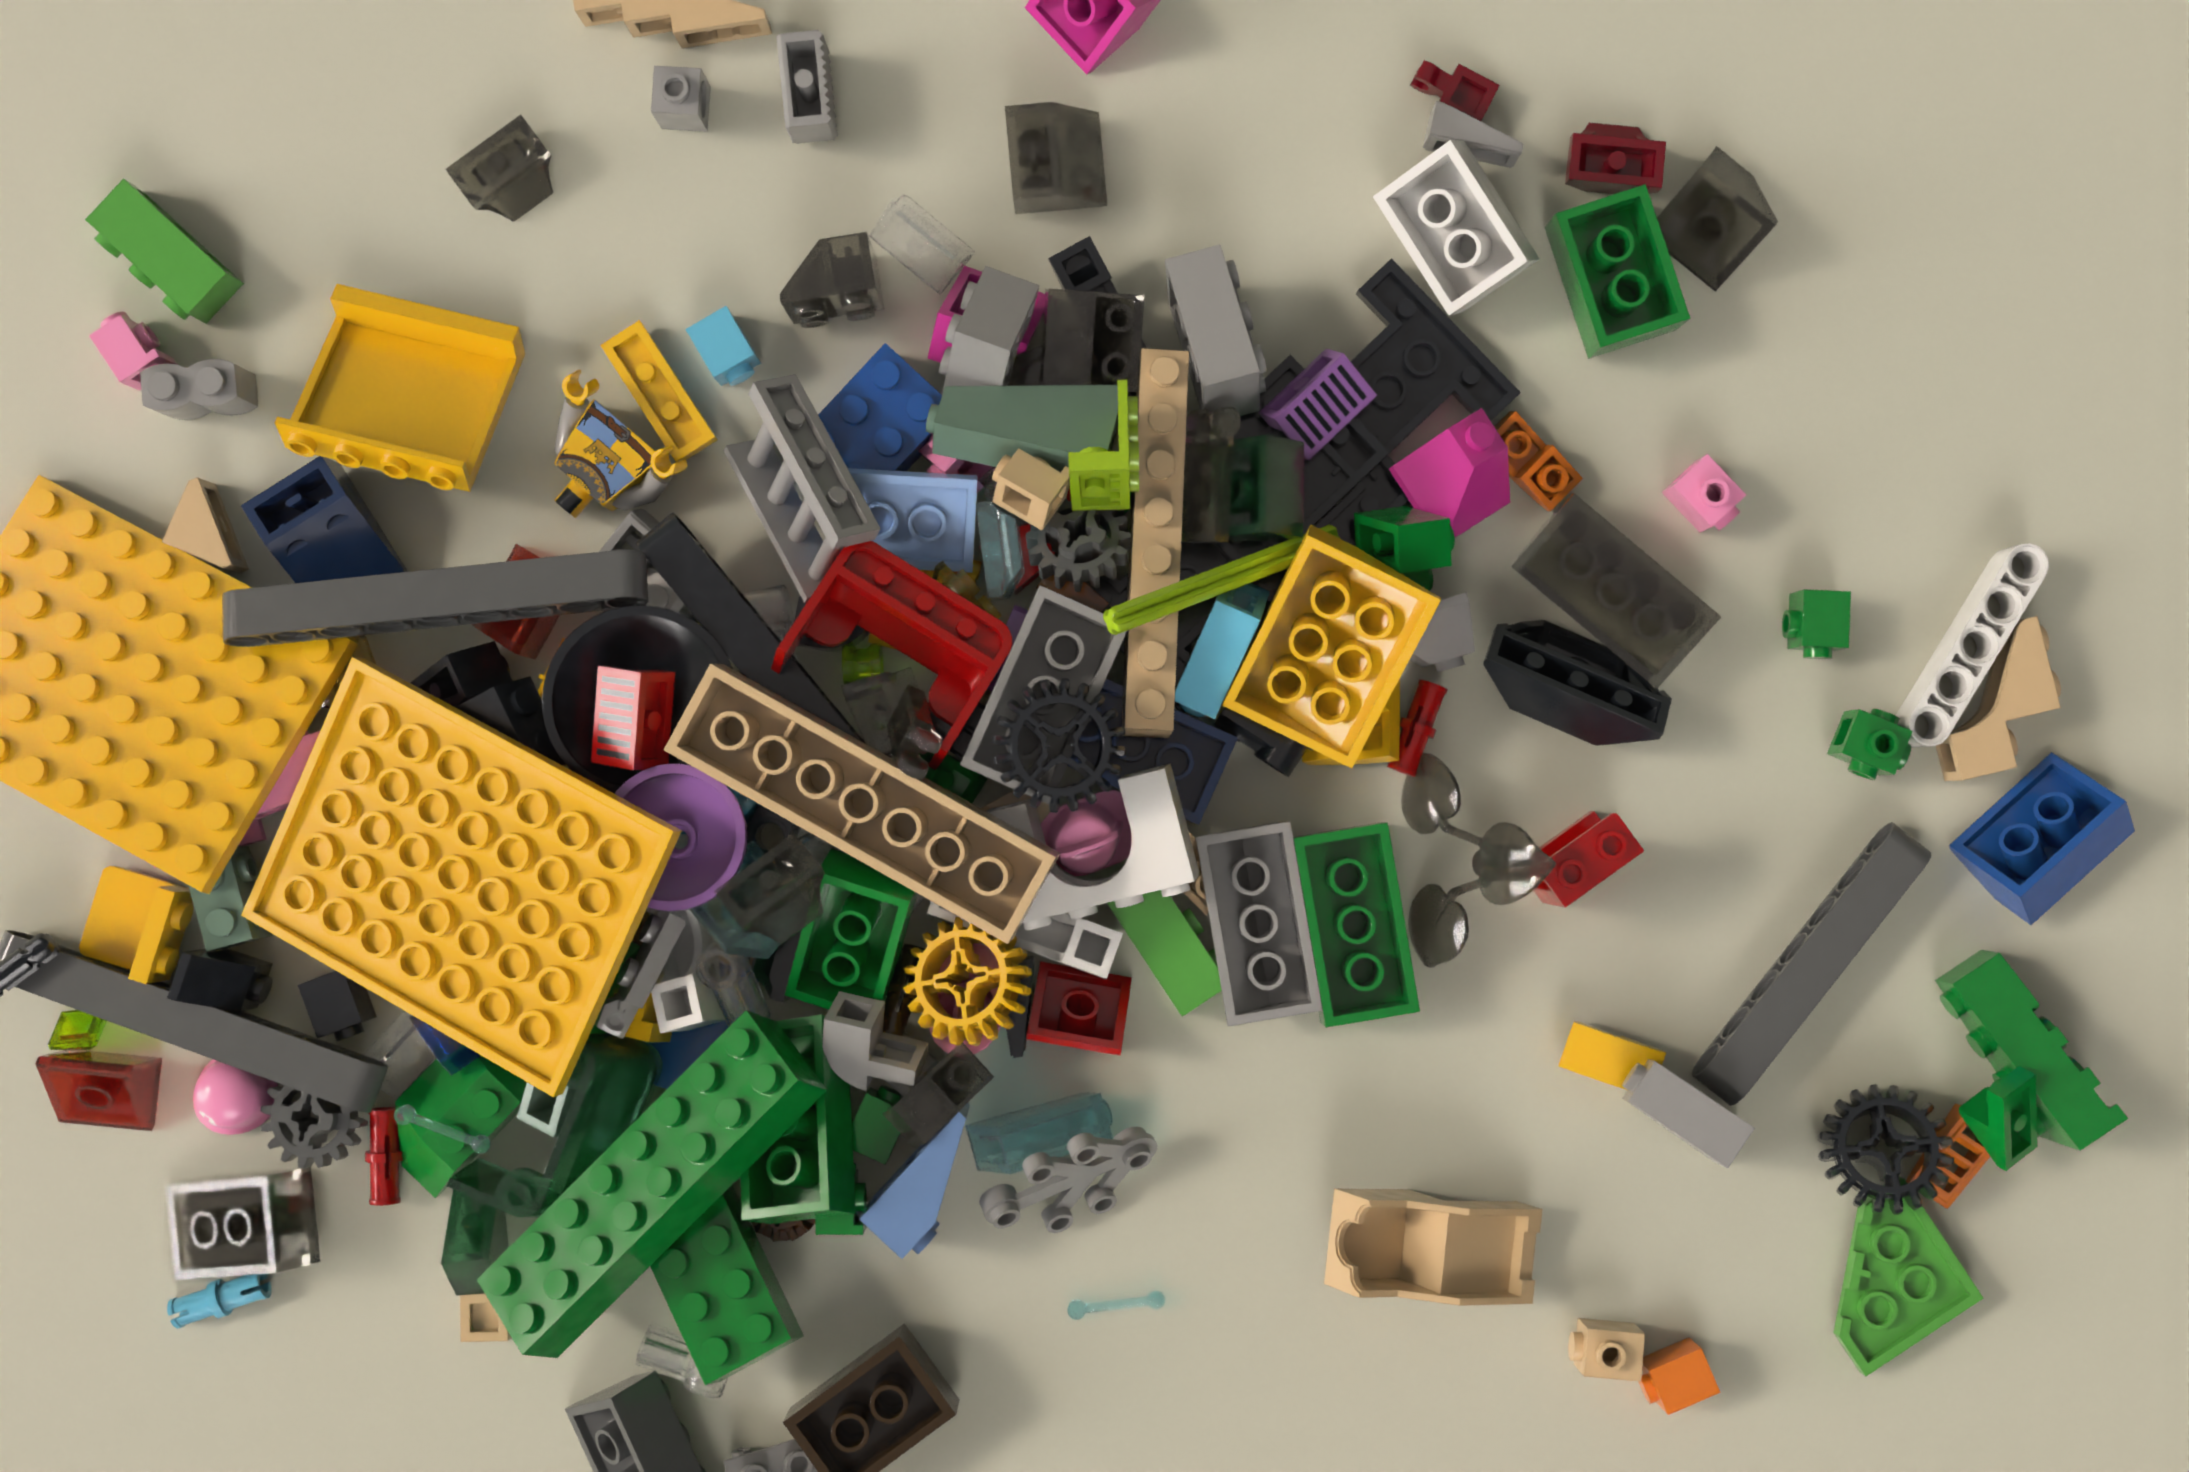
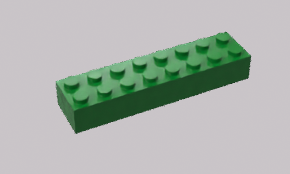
M745 1010L477 1279V1282L522 1355L558 1358L827 1091L826 1087L775 1020Z

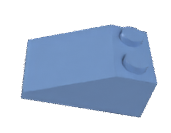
M964 1099L868 1201L859 1219L901 1259L911 1249L916 1254H919L937 1234L935 1230L940 1223L936 1219L970 1105Z

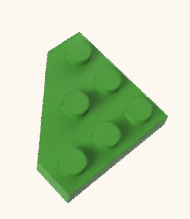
M1899 1176L1900 1186L1908 1184L1904 1178ZM1867 1197L1862 1206L1857 1208L1833 1333L1858 1371L1865 1377L1983 1299V1296L1924 1207L1921 1206L1919 1209L1913 1210L1904 1198H1902L1903 1212L1899 1215L1892 1213L1888 1200H1885L1884 1208L1880 1214L1872 1212L1873 1198Z

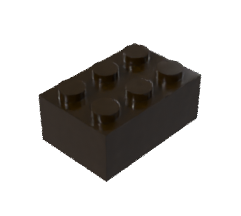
M904 1323L791 1406L783 1424L818 1472H879L957 1414L960 1399Z

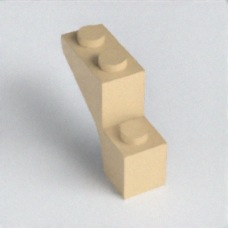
M2038 616L2018 621L1990 667L1982 700L1977 711L1966 723L1952 730L1943 743L1936 745L1944 781H1962L2016 768L2015 756L2018 753V745L2013 732L2007 728L2006 721L2061 708L2058 699L2061 695V685L2058 676L2051 670L2047 655L2049 637L2045 628L2039 624Z

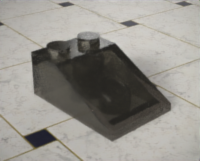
M311 1167L268 1171L166 1186L175 1280L278 1273L321 1262Z

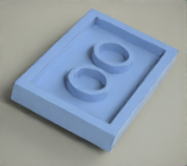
M848 468L881 528L875 540L871 541L919 570L972 572L977 475Z

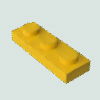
M640 320L600 345L665 447L670 445L675 447L670 452L675 462L684 459L688 460L718 440Z

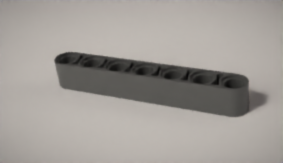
M1893 822L1880 829L1696 1062L1692 1070V1076L1730 1106L1742 1100L1923 871L1931 858V852Z

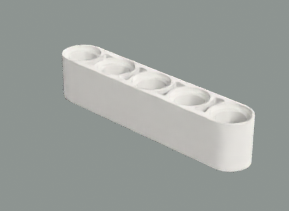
M2028 543L2009 547L1996 552L1988 562L1896 714L1900 718L1898 725L1912 730L1908 741L1911 747L1939 745L1952 732L2049 569L2048 557L2039 546ZM2015 556L2022 560L2024 564V573L2021 578L2012 569V561ZM1990 596H1994L2000 603V613L1997 618L1988 610ZM1967 635L1971 636L1976 643L1977 650L1972 658L1965 653L1963 648V642ZM1943 675H1946L1952 682L1953 690L1948 698L1939 689V681ZM1920 714L1927 719L1929 726L1924 738H1921L1915 730L1914 723Z

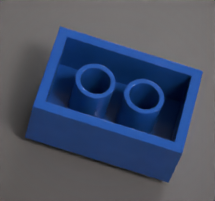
M884 343L818 416L847 468L908 471L922 456L919 450L929 441L932 434L926 432L929 409L931 404H940L942 395L893 349Z

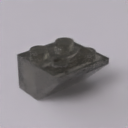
M1055 102L1005 106L1015 214L1107 206L1099 112Z
M867 232L818 240L779 294L781 305L793 324L801 323L803 328H816L827 325L829 323L828 318L847 316V320L859 321L874 317V311L885 309L877 257Z
M1045 289L1039 384L1117 385V380L1127 379L1128 392H1138L1145 295Z

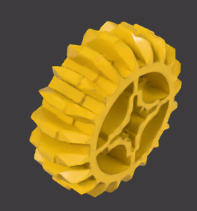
M955 917L953 928L948 923L942 921L938 923L937 928L939 937L928 932L922 934L923 941L927 944L925 950L916 947L911 949V954L918 958L919 961L917 966L909 965L904 968L906 974L915 977V982L908 983L903 987L905 993L917 995L908 1005L909 1010L914 1013L922 1012L918 1024L926 1029L933 1027L932 1036L937 1039L943 1040L948 1036L951 1044L960 1046L966 1038L970 1045L978 1046L982 1040V1033L987 1039L996 1040L998 1039L996 1024L1006 1029H1011L1014 1027V1024L1008 1016L1010 1011L1019 1014L1025 1012V1007L1016 1002L1018 995L1028 996L1032 993L1030 987L1020 984L1021 979L1028 978L1033 974L1031 968L1018 965L1027 957V952L1022 948H1014L1017 942L1016 936L1006 944L971 923L968 928L963 927V920L960 917ZM973 944L987 945L994 953L999 968L982 967L979 955L974 953ZM951 954L949 967L944 972L939 973L943 962ZM969 972L979 976L967 982L966 988L956 985L969 979ZM998 987L994 999L984 1008V1000L987 993L991 989ZM944 992L954 995L956 1006L962 1010V1019H954L944 1010L937 993Z

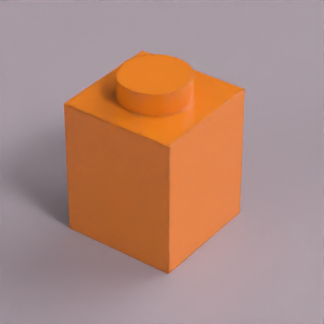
M1690 1337L1643 1357L1642 1371L1644 1374L1639 1385L1649 1404L1656 1402L1667 1415L1721 1393L1702 1348Z

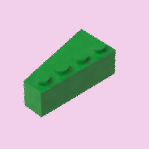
M1980 950L1935 980L1943 992L1939 997L1945 1009L1954 1018L1962 1020L1970 1032L1966 1035V1039L1972 1049L1981 1058H1987L1996 1072L1992 1074L1994 1082L2004 1078L2018 1066L2036 1074L2037 1138L2042 1137L2081 1151L2128 1119L2118 1104H2114L2111 1107L2106 1106L2095 1092L2094 1088L2100 1085L2101 1082L2090 1068H2083L2074 1058L2067 1056L2064 1049L2069 1041L2059 1028L2055 1027L2047 1018L2043 1016L2038 1018L2034 1011L2039 1008L2040 1004L1999 952Z

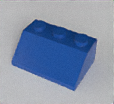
M2051 752L1949 845V848L1995 900L2029 925H2032L2134 833L2135 829L2127 802Z

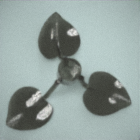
M1423 753L1416 771V777L1407 775L1403 785L1401 806L1404 818L1409 826L1420 834H1432L1440 826L1441 830L1445 833L1478 845L1480 848L1475 852L1472 859L1473 871L1479 876L1477 880L1454 887L1447 894L1438 884H1428L1416 894L1409 911L1411 942L1422 963L1429 968H1434L1439 964L1454 959L1461 952L1467 941L1469 933L1468 917L1464 907L1455 901L1459 895L1480 888L1482 895L1489 902L1496 905L1512 904L1537 888L1556 866V862L1535 844L1527 832L1513 823H1497L1485 833L1483 838L1452 826L1448 819L1454 817L1461 806L1459 785L1453 773L1438 757L1430 753Z

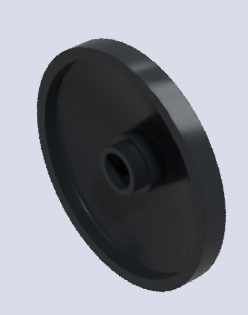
M628 605L613 608L591 617L574 629L562 642L553 656L546 673L542 694V712L545 727L554 749L571 771L615 794L627 780L643 770H629L591 762L598 666H610L629 670H664L675 672L671 737L710 663L724 664L733 669L726 653L704 627L693 619L671 609L652 605ZM669 754L668 764L689 765Z

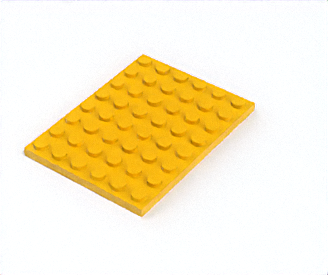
M38 475L0 535V781L196 890L210 894L358 644L346 637L255 647H237L225 644L223 642L222 594L230 590L252 587L182 550L163 543L162 539Z
M352 657L241 916L548 1095L556 1097L562 1095L682 830L367 659Z

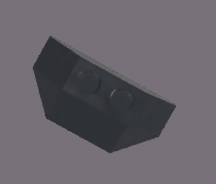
M1546 620L1496 625L1483 665L1509 709L1595 746L1658 740L1664 733L1672 698L1664 690L1659 691L1651 677L1630 656Z

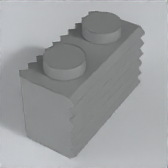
M819 30L777 35L785 127L792 143L834 140L838 133L836 130L833 86L831 84L832 77L829 65L831 61L828 56L830 52L824 35Z

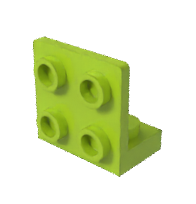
M1127 379L1117 380L1119 451H1108L1102 447H1087L1080 452H1068L1072 511L1130 509V492H1139L1138 396H1128Z

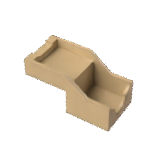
M1334 1188L1324 1284L1358 1298L1401 1297L1458 1306L1533 1304L1535 1280L1532 1279L1536 1234L1540 1233L1543 1209L1518 1201H1444L1410 1189Z

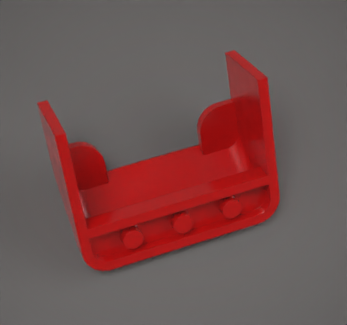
M867 541L843 547L779 644L771 669L780 674L804 635L822 646L833 647L844 643L857 625L938 675L929 690L928 704L933 714L949 724L951 728L927 765L936 770L1009 654L1012 647L1011 632L1001 620L877 543Z

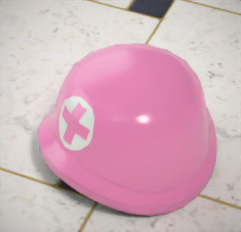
M213 1059L205 1066L195 1085L193 1103L196 1115L207 1128L220 1134L234 1135L249 1132L265 1123L271 1117V1115L265 1114L260 1110L261 1106L274 1103V1099L267 1091L271 1087H277L278 1084L277 1082Z

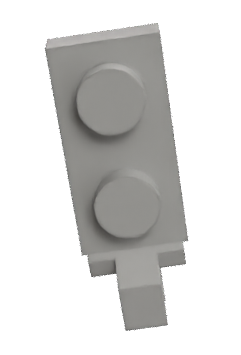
M659 910L657 915L651 914L647 918L639 935V940L643 941L635 959L629 957L623 964L617 977V984L621 986L618 992L614 993V997L605 1000L595 1022L597 1028L619 1038H624L638 1009H642L686 925L685 919L677 912Z

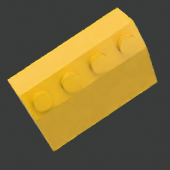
M1310 524L1240 663L1222 706L1349 768H1353L1433 617L1441 598L1356 546Z

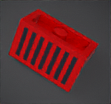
M598 666L592 763L629 770H646L658 765L668 764L669 753L664 751V748L671 734L675 672L664 670H629L610 666Z

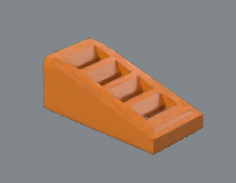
M1956 1103L1945 1118L1946 1126L1939 1132H1936L1937 1137H1951L1953 1143L1955 1141L1967 1148L1968 1152L1963 1157L1950 1147L1939 1150V1152L1953 1157L1954 1163L1958 1167L1952 1173L1945 1167L1937 1166V1168L1949 1176L1948 1183L1944 1189L1931 1182L1938 1192L1933 1201L1946 1209L1952 1205L1990 1158V1155L1977 1138L1974 1141L1962 1133L1968 1125L1960 1116L1959 1107L1961 1105ZM1924 1153L1907 1177V1183L1916 1180L1924 1163Z

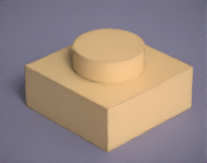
M465 1290L460 1294L461 1342L509 1341L512 1338L483 1290Z

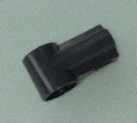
M1226 707L1214 723L1220 730L1237 737L1238 742L1255 751L1254 756L1287 777L1291 775L1308 748Z

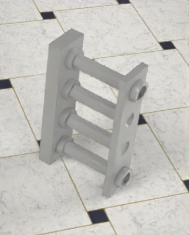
M796 374L753 382L749 396L763 420L762 426L755 440L726 445L724 453L804 603H807L839 555L841 549L875 540L881 528ZM774 444H776L784 459L782 464L773 449ZM795 481L804 496L803 502L793 486ZM815 520H817L826 536L824 541L814 525Z

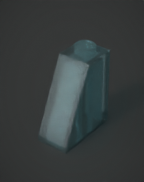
M1092 1092L1074 1094L965 1125L977 1171L1005 1174L1022 1171L1023 1161L1028 1156L1037 1152H1045L1051 1157L1068 1155L1067 1143L1072 1137L1080 1133H1091L1094 1137L1113 1139L1110 1128L1113 1122L1110 1107L1102 1099L1101 1093Z

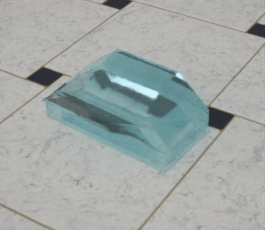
M991 501L977 502L976 511L988 599L990 601L1010 599L1025 574L1019 526L1016 524L1015 518L1007 515L995 503Z

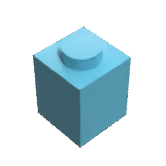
M727 306L685 329L712 376L721 386L728 382L730 386L744 382L755 373L753 368L761 364Z

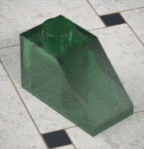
M500 1179L454 1184L441 1265L456 1296L484 1293L477 1279L509 1248L503 1184Z

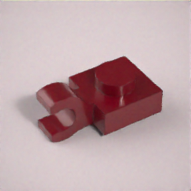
M1425 60L1421 67L1418 68L1410 84L1411 87L1424 94L1440 97V102L1454 107L1479 121H1482L1500 86L1461 64H1458L1453 74L1450 75L1438 66Z

